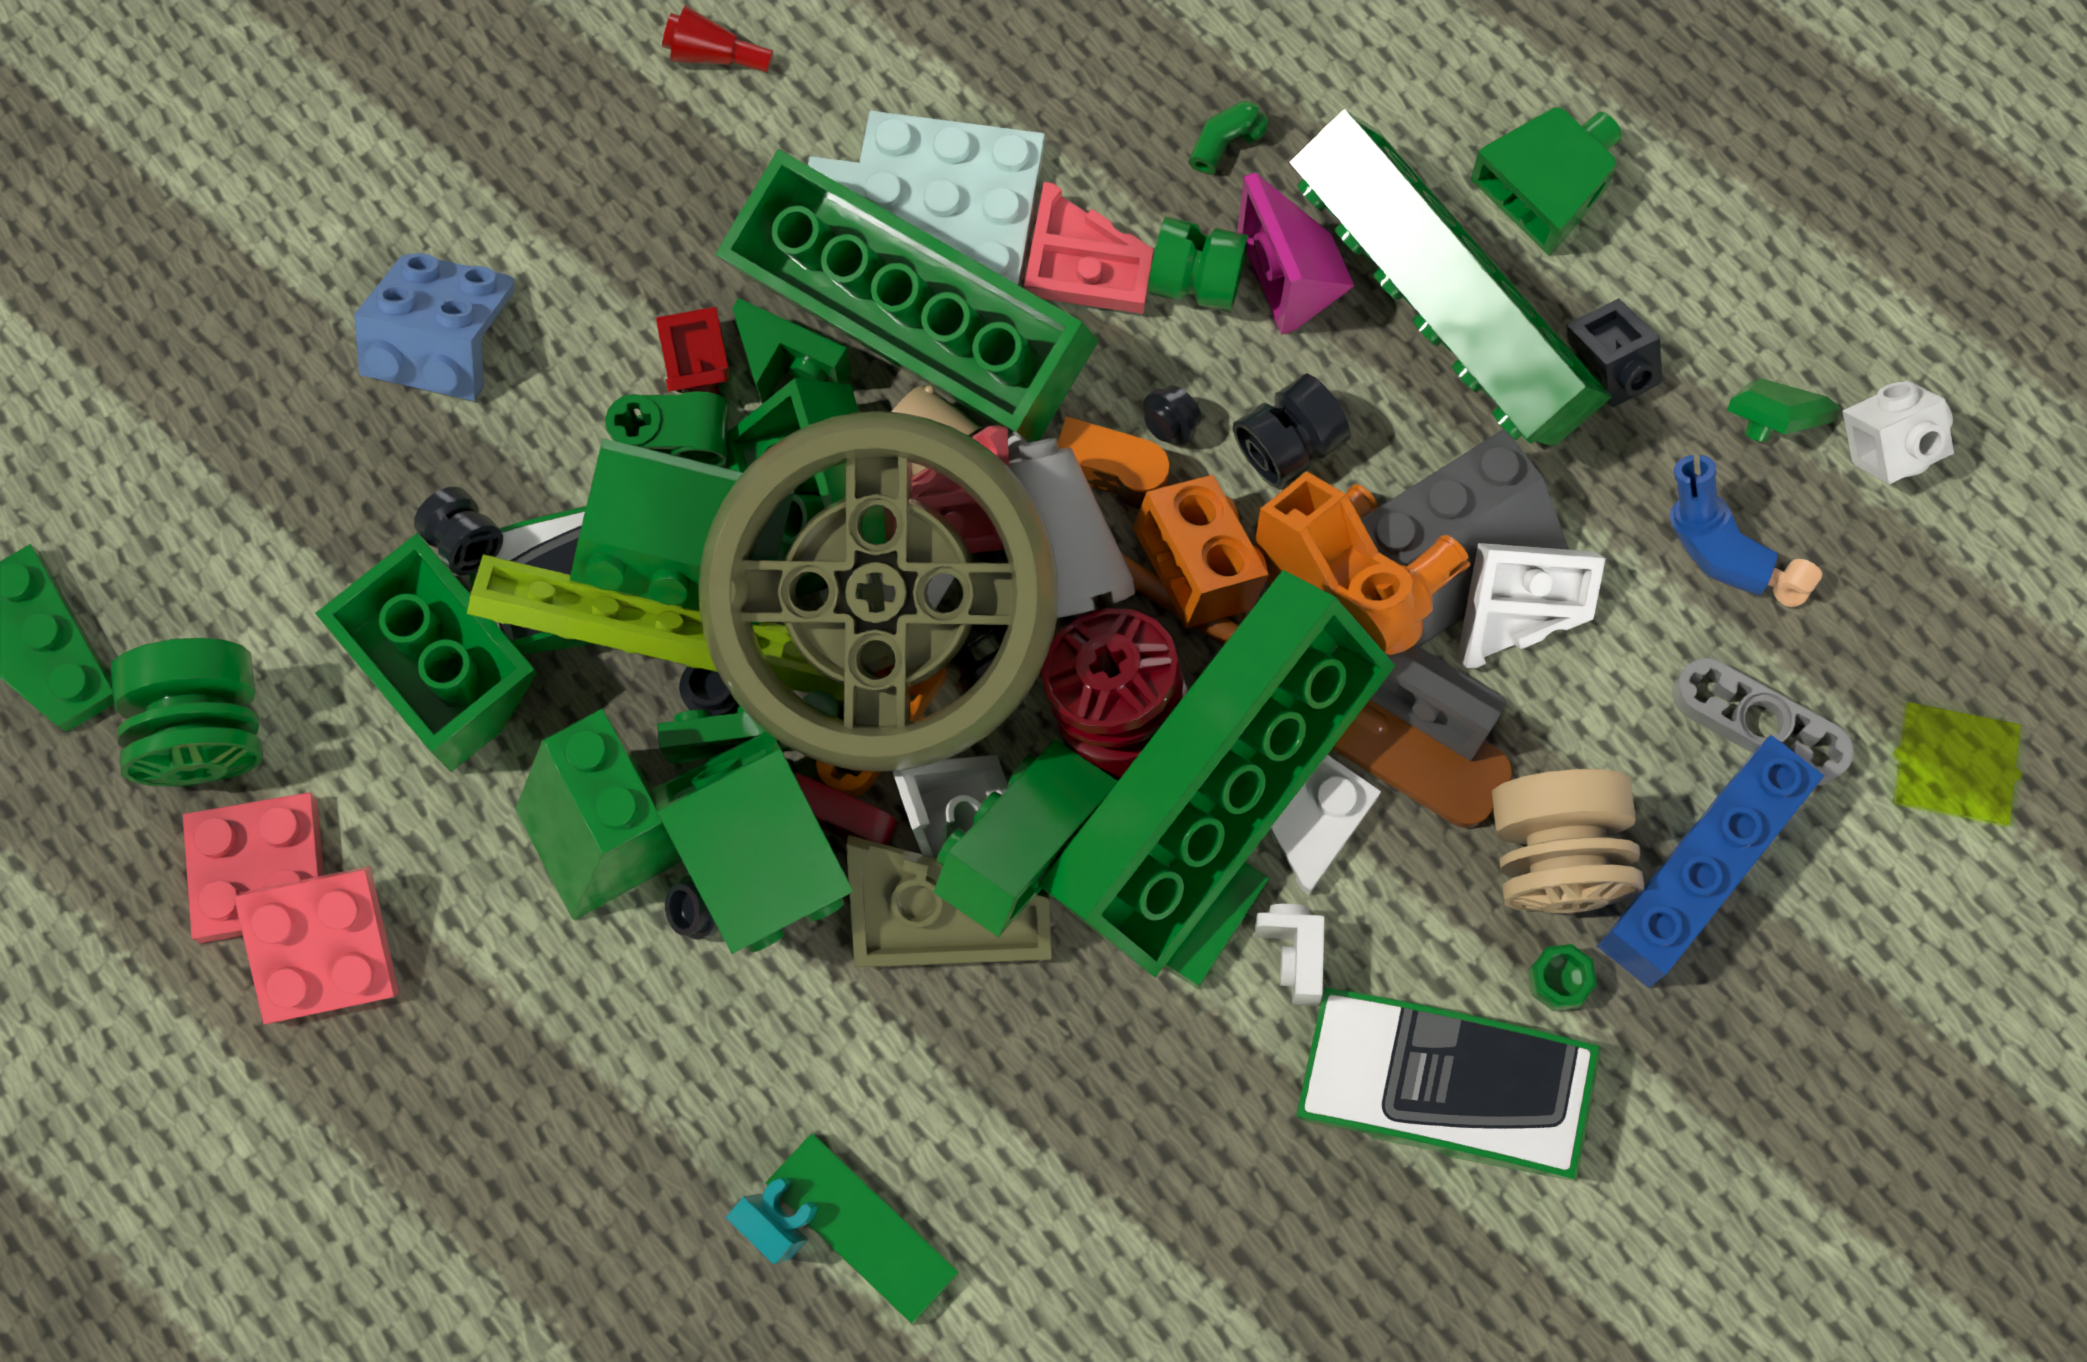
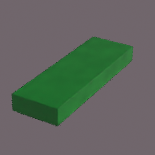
M812 1133L765 1182L768 1186L771 1182L786 1177L792 1182L788 1190L782 1194L781 1199L795 1213L804 1203L812 1201L817 1206V1211L808 1225L912 1325L915 1324L959 1275L955 1268Z

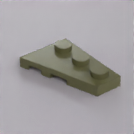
M848 835L846 848L848 878L853 890L850 893L855 967L1052 960L1049 894L1045 890H1040L998 938L933 893L943 867L936 862L937 858Z

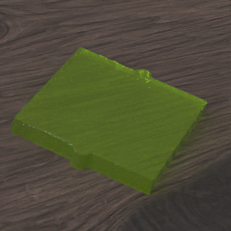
M1907 702L1904 706L1900 746L1892 752L1893 758L1898 760L1893 805L2003 827L2009 826L2014 783L2022 776L2021 771L2016 768L2021 724Z

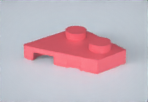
M1044 182L1024 289L1041 299L1144 314L1154 249L1132 234L1119 232L1113 227L1110 220L1092 208L1088 213L1062 197L1061 188L1053 183Z

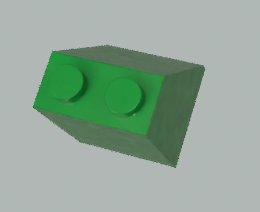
M603 709L542 740L515 810L573 920L584 916L682 862L657 813L653 790L632 751Z
M767 732L654 788L657 813L731 954L745 947L749 953L767 948L782 938L784 935L782 928L805 916L809 922L827 917L843 906L844 901L842 897L853 892L776 738Z

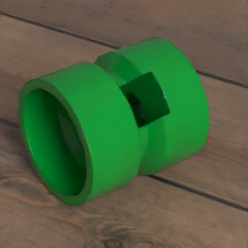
M1164 217L1152 260L1148 294L1181 301L1188 294H1193L1197 304L1200 306L1232 312L1244 267L1249 235L1215 228L1209 235L1202 234L1198 223Z

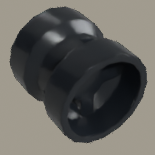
M446 487L436 491L421 504L414 517V527L418 534L428 545L438 548V555L452 573L459 576L478 572L483 555L496 557L502 548L503 534L490 517L479 514V507L476 502L460 487Z

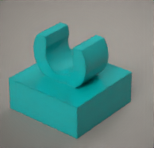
M787 1177L771 1182L764 1190L763 1195L760 1193L742 1197L725 1217L774 1265L791 1260L809 1240L797 1228L807 1225L814 1218L817 1211V1206L811 1201L804 1203L793 1216L783 1212L780 1206V1199L782 1194L792 1184Z

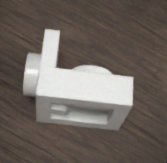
M1271 905L1270 913L1257 914L1255 938L1294 940V947L1282 946L1280 986H1292V1005L1318 1006L1323 990L1324 916L1309 915V907L1304 905Z

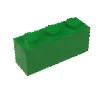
M1056 739L1037 758L1028 754L1013 772L1008 783L1009 788L1002 795L997 791H993L984 800L973 819L974 825L969 831L965 833L961 829H957L947 839L936 859V862L943 867L933 893L999 938L1040 892L1042 888L1038 885L1118 781Z

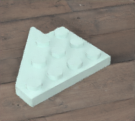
M869 111L859 163L809 157L808 166L1020 286L1045 147V133Z

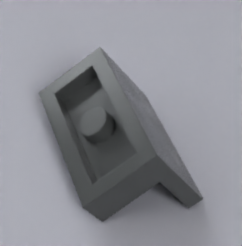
M1417 645L1404 652L1387 655L1396 666L1370 700L1471 761L1499 718L1501 711L1506 705V700Z

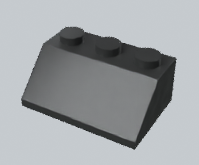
M1504 429L1361 518L1378 552L1399 565L1407 567L1442 535L1454 538L1468 554L1469 558L1467 561L1470 562V566L1464 572L1456 575L1432 596V612L1423 620L1424 629L1422 637L1415 644L1419 647L1465 618L1478 543L1569 550L1543 476L1513 437Z

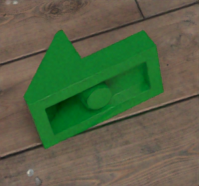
M737 298L732 309L762 404L770 398L787 367L794 378L846 383L852 372L846 347Z

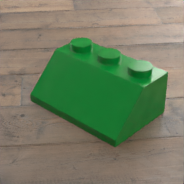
M799 378L791 380L727 432V459L730 469L744 473L758 457L788 435L810 424L831 417L859 412L851 385ZM846 462L814 475L794 490L777 561L785 560L793 540L812 517L827 506L846 498ZM884 506L874 507L869 510L862 522L865 537L877 545L885 544ZM808 572L797 582L796 597L823 590L828 587V584L819 574Z
M602 438L578 538L570 581L594 586L602 590H611L654 600L665 605H675L700 611L698 590L704 545L712 522L723 500L743 473ZM794 491L783 500L767 521L758 539L752 561L778 560ZM752 621V624L759 625L760 622Z
M416 533L315 614L429 751L450 772H453L502 732L537 675V672L493 620L467 614L470 593L421 536Z

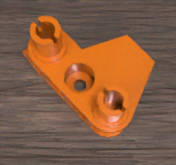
M1306 471L1260 508L1255 546L1261 550L1266 561L1269 574L1266 581L1271 585L1281 571L1285 570L1335 596L1386 655L1406 651L1414 646L1422 637L1424 629L1423 620L1432 612V596L1456 575L1464 572L1470 566V562L1467 561L1469 558L1467 552L1454 538L1442 535L1407 567L1399 565L1378 552L1361 521V518L1379 506L1373 495L1366 488L1358 484H1353L1344 493Z

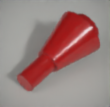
M688 5L683 7L680 15L674 13L669 15L662 41V47L671 50L670 62L730 65L733 62L768 73L774 50L739 40L737 35Z

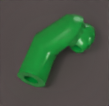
M1241 101L1209 118L1190 155L1189 165L1194 170L1213 175L1219 166L1228 143L1240 135L1248 143L1260 140L1269 128L1268 116L1259 111L1257 104Z

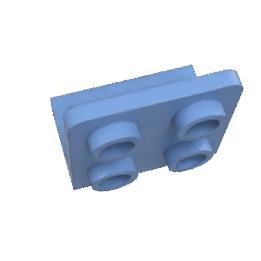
M425 253L401 256L354 314L359 375L475 401L484 386L482 337L514 294L513 277L494 272L492 269L484 266H466L439 260Z

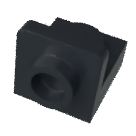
M1620 298L1566 324L1568 343L1601 375L1602 386L1612 396L1606 402L1610 407H1615L1635 396H1639L1662 382L1660 337Z

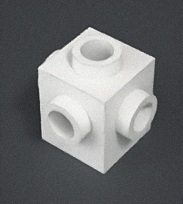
M1908 380L1886 385L1877 392V395L1843 410L1852 462L1855 466L1889 485L1904 477L1918 475L1926 471L1929 465L1954 454L1950 432L1953 417L1945 399Z

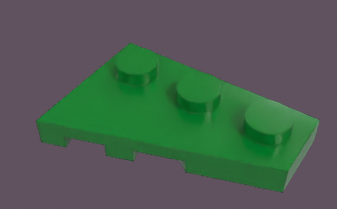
M29 544L0 561V678L57 727L68 732L114 705L112 681L41 553Z

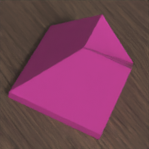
M1256 172L1244 176L1237 232L1249 235L1246 255L1280 333L1283 335L1298 329L1355 285L1330 232Z

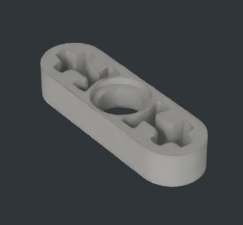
M1702 658L1692 661L1683 669L1674 682L1672 689L1673 700L1683 715L1751 753L1767 738L1756 736L1748 729L1745 723L1747 709L1761 706L1772 711L1778 720V732L1774 737L1782 743L1790 736L1795 724L1801 727L1802 730L1794 738L1801 743L1796 741L1789 749L1825 775L1818 785L1833 782L1849 768L1853 760L1854 749L1852 741L1842 728L1718 660ZM1706 677L1714 682L1712 692L1719 698L1711 696L1705 703H1702L1694 698L1697 688L1690 682L1698 684ZM1737 692L1743 695L1744 698L1734 708L1730 719H1728L1722 713L1730 704L1721 699L1729 702ZM1819 740L1826 742L1829 745L1827 756L1834 761L1828 760L1821 767L1814 765L1811 762L1813 751L1803 744L1813 747Z

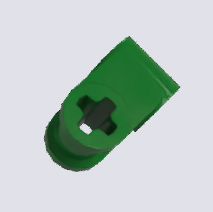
M698 391L679 395L630 394L614 401L607 410L605 425L613 441L721 467L726 463L728 402L722 396ZM634 409H639L641 415L637 416ZM642 426L639 429L638 436H635L637 432V427Z

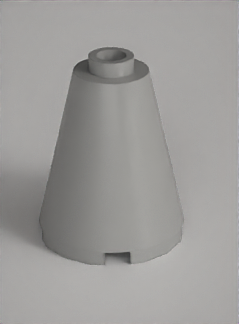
M1056 438L1039 440L1019 446L1021 457L1009 461V468L1023 483L1036 503L1053 545L1059 588L1057 618L1094 610V602L1099 600L1098 595L1110 591L1113 604L1134 595L1135 585L1132 574L1072 448L1059 449Z

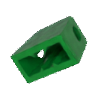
M1553 107L1479 150L1470 180L1550 256L1608 188L1617 166L1615 157L1608 150L1621 140V129L1609 114L1602 111L1597 112L1581 126L1563 108Z

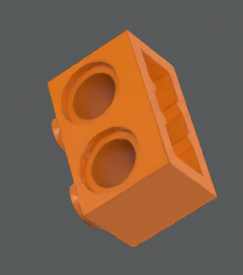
M1214 475L1147 491L1133 530L1185 628L1252 610L1269 575L1266 561L1261 550L1250 542L1239 522V514L1235 503L1230 497L1224 495Z

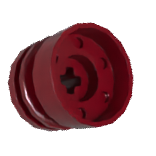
M1106 608L1082 615L1060 630L1052 641L1041 672L1046 696L1052 708L1054 718L1057 720L1065 746L1116 780H1120L1187 693L1171 635L1156 619L1133 609Z

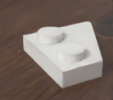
M1478 543L1457 661L1466 668H1477L1486 664L1484 657L1513 645L1523 649L1544 640L1549 633L1555 630H1569L1593 620L1606 558L1593 551Z
M1329 755L1324 758L1268 831L1275 844H1278L1295 873V880L1300 889L1308 895L1312 892L1381 793L1380 790Z

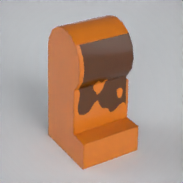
M1066 416L1058 440V448H1072L1090 487L1117 494L1124 504L1140 509L1147 491L1168 486L1169 460L1166 452L1158 444Z

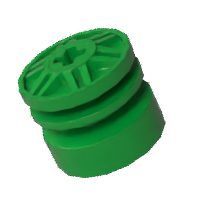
M212 638L169 639L144 644L123 652L111 662L114 711L127 719L117 729L118 745L124 748L120 751L119 758L121 776L130 782L147 786H193L234 778L250 772L261 764L263 758L262 742L256 736L259 729V716L250 708H246L248 704L254 701L256 692L251 652L243 645L224 639Z

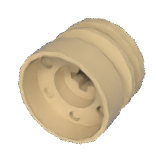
M1605 769L1550 771L1523 776L1502 783L1492 790L1497 838L1509 843L1527 845L1500 857V872L1513 877L1502 884L1504 906L1517 910L1544 911L1547 913H1575L1595 910L1606 905L1629 900L1644 892L1643 872L1629 866L1639 861V845L1630 840L1607 838V836L1623 832L1635 824L1636 818L1631 779L1628 775Z

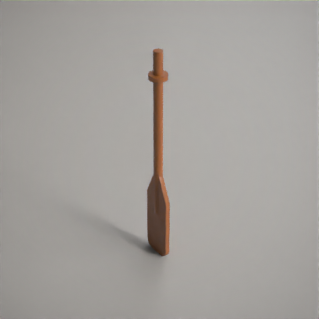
M1122 553L1132 574L1135 591L1180 618L1158 575ZM1225 617L1193 627L1220 644L1225 645L1239 625ZM1371 700L1367 702L1332 748L1337 753L1427 809L1461 828H1473L1486 820L1493 809L1492 790L1502 783L1510 781L1512 775L1511 764L1507 756L1488 742L1484 741L1472 760L1469 761Z

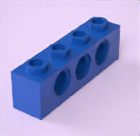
M1770 734L1744 762L1644 886V892L1635 897L1598 943L1597 947L1648 988L1653 986L1669 972L1825 775Z

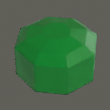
M1573 944L1546 947L1528 970L1532 996L1551 1011L1578 1009L1597 985L1593 959Z

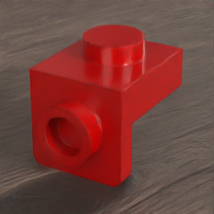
M718 306L655 317L668 377L665 379L667 391L682 389L683 393L698 391L720 394L718 383L729 381L732 378Z

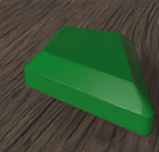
M1762 378L1751 381L1731 398L1727 408L1728 412L1749 420L1744 433L1747 437L1760 442L1768 441L1772 430L1786 435L1836 422L1841 410L1827 396Z

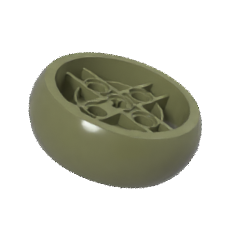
M885 411L856 412L810 424L788 435L758 457L735 482L712 522L704 545L698 590L704 637L713 663L731 695L749 717L784 745L809 758L832 766L872 772L901 771L945 760L970 748L1001 725L1020 705L1045 663L1055 630L1059 599L1058 570L1046 524L1036 503L1012 470L991 450L949 425L921 416ZM846 462V498L827 506L804 525L793 540L784 561H752L755 547L767 521L783 500L799 485L814 475ZM912 463L932 469L947 477L975 499L995 526L1003 543L1009 564L973 562L966 543L952 524L930 506L912 498ZM885 506L896 517V532L892 539L885 544H873L867 540L863 533V518L872 508ZM808 572L819 574L828 584V599L816 611L803 607L796 597L797 582ZM873 573H882L883 583L888 586H895L894 601H884L885 611L882 612L874 610L873 600L862 598V585L873 583ZM939 574L953 575L960 581L963 587V600L959 607L952 612L937 610L928 599V586L932 579ZM752 621L784 622L792 642L802 656L820 673L844 685V720L813 707L782 681L766 659L757 641ZM973 624L1008 625L994 660L984 675L970 690L944 709L929 716L910 721V686L927 680L943 669L959 652ZM872 640L884 641L894 651L895 666L890 675L886 677L872 676L862 666V650Z

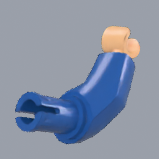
M1694 455L1680 459L1674 467L1679 500L1671 508L1669 517L1677 538L1692 560L1707 577L1759 596L1769 585L1774 587V596L1784 606L1796 607L1803 604L1822 578L1820 568L1804 559H1794L1789 563L1784 572L1774 568L1778 553L1741 534L1728 504L1723 498L1717 496L1716 463L1711 458L1700 455L1701 474L1697 475L1695 473Z

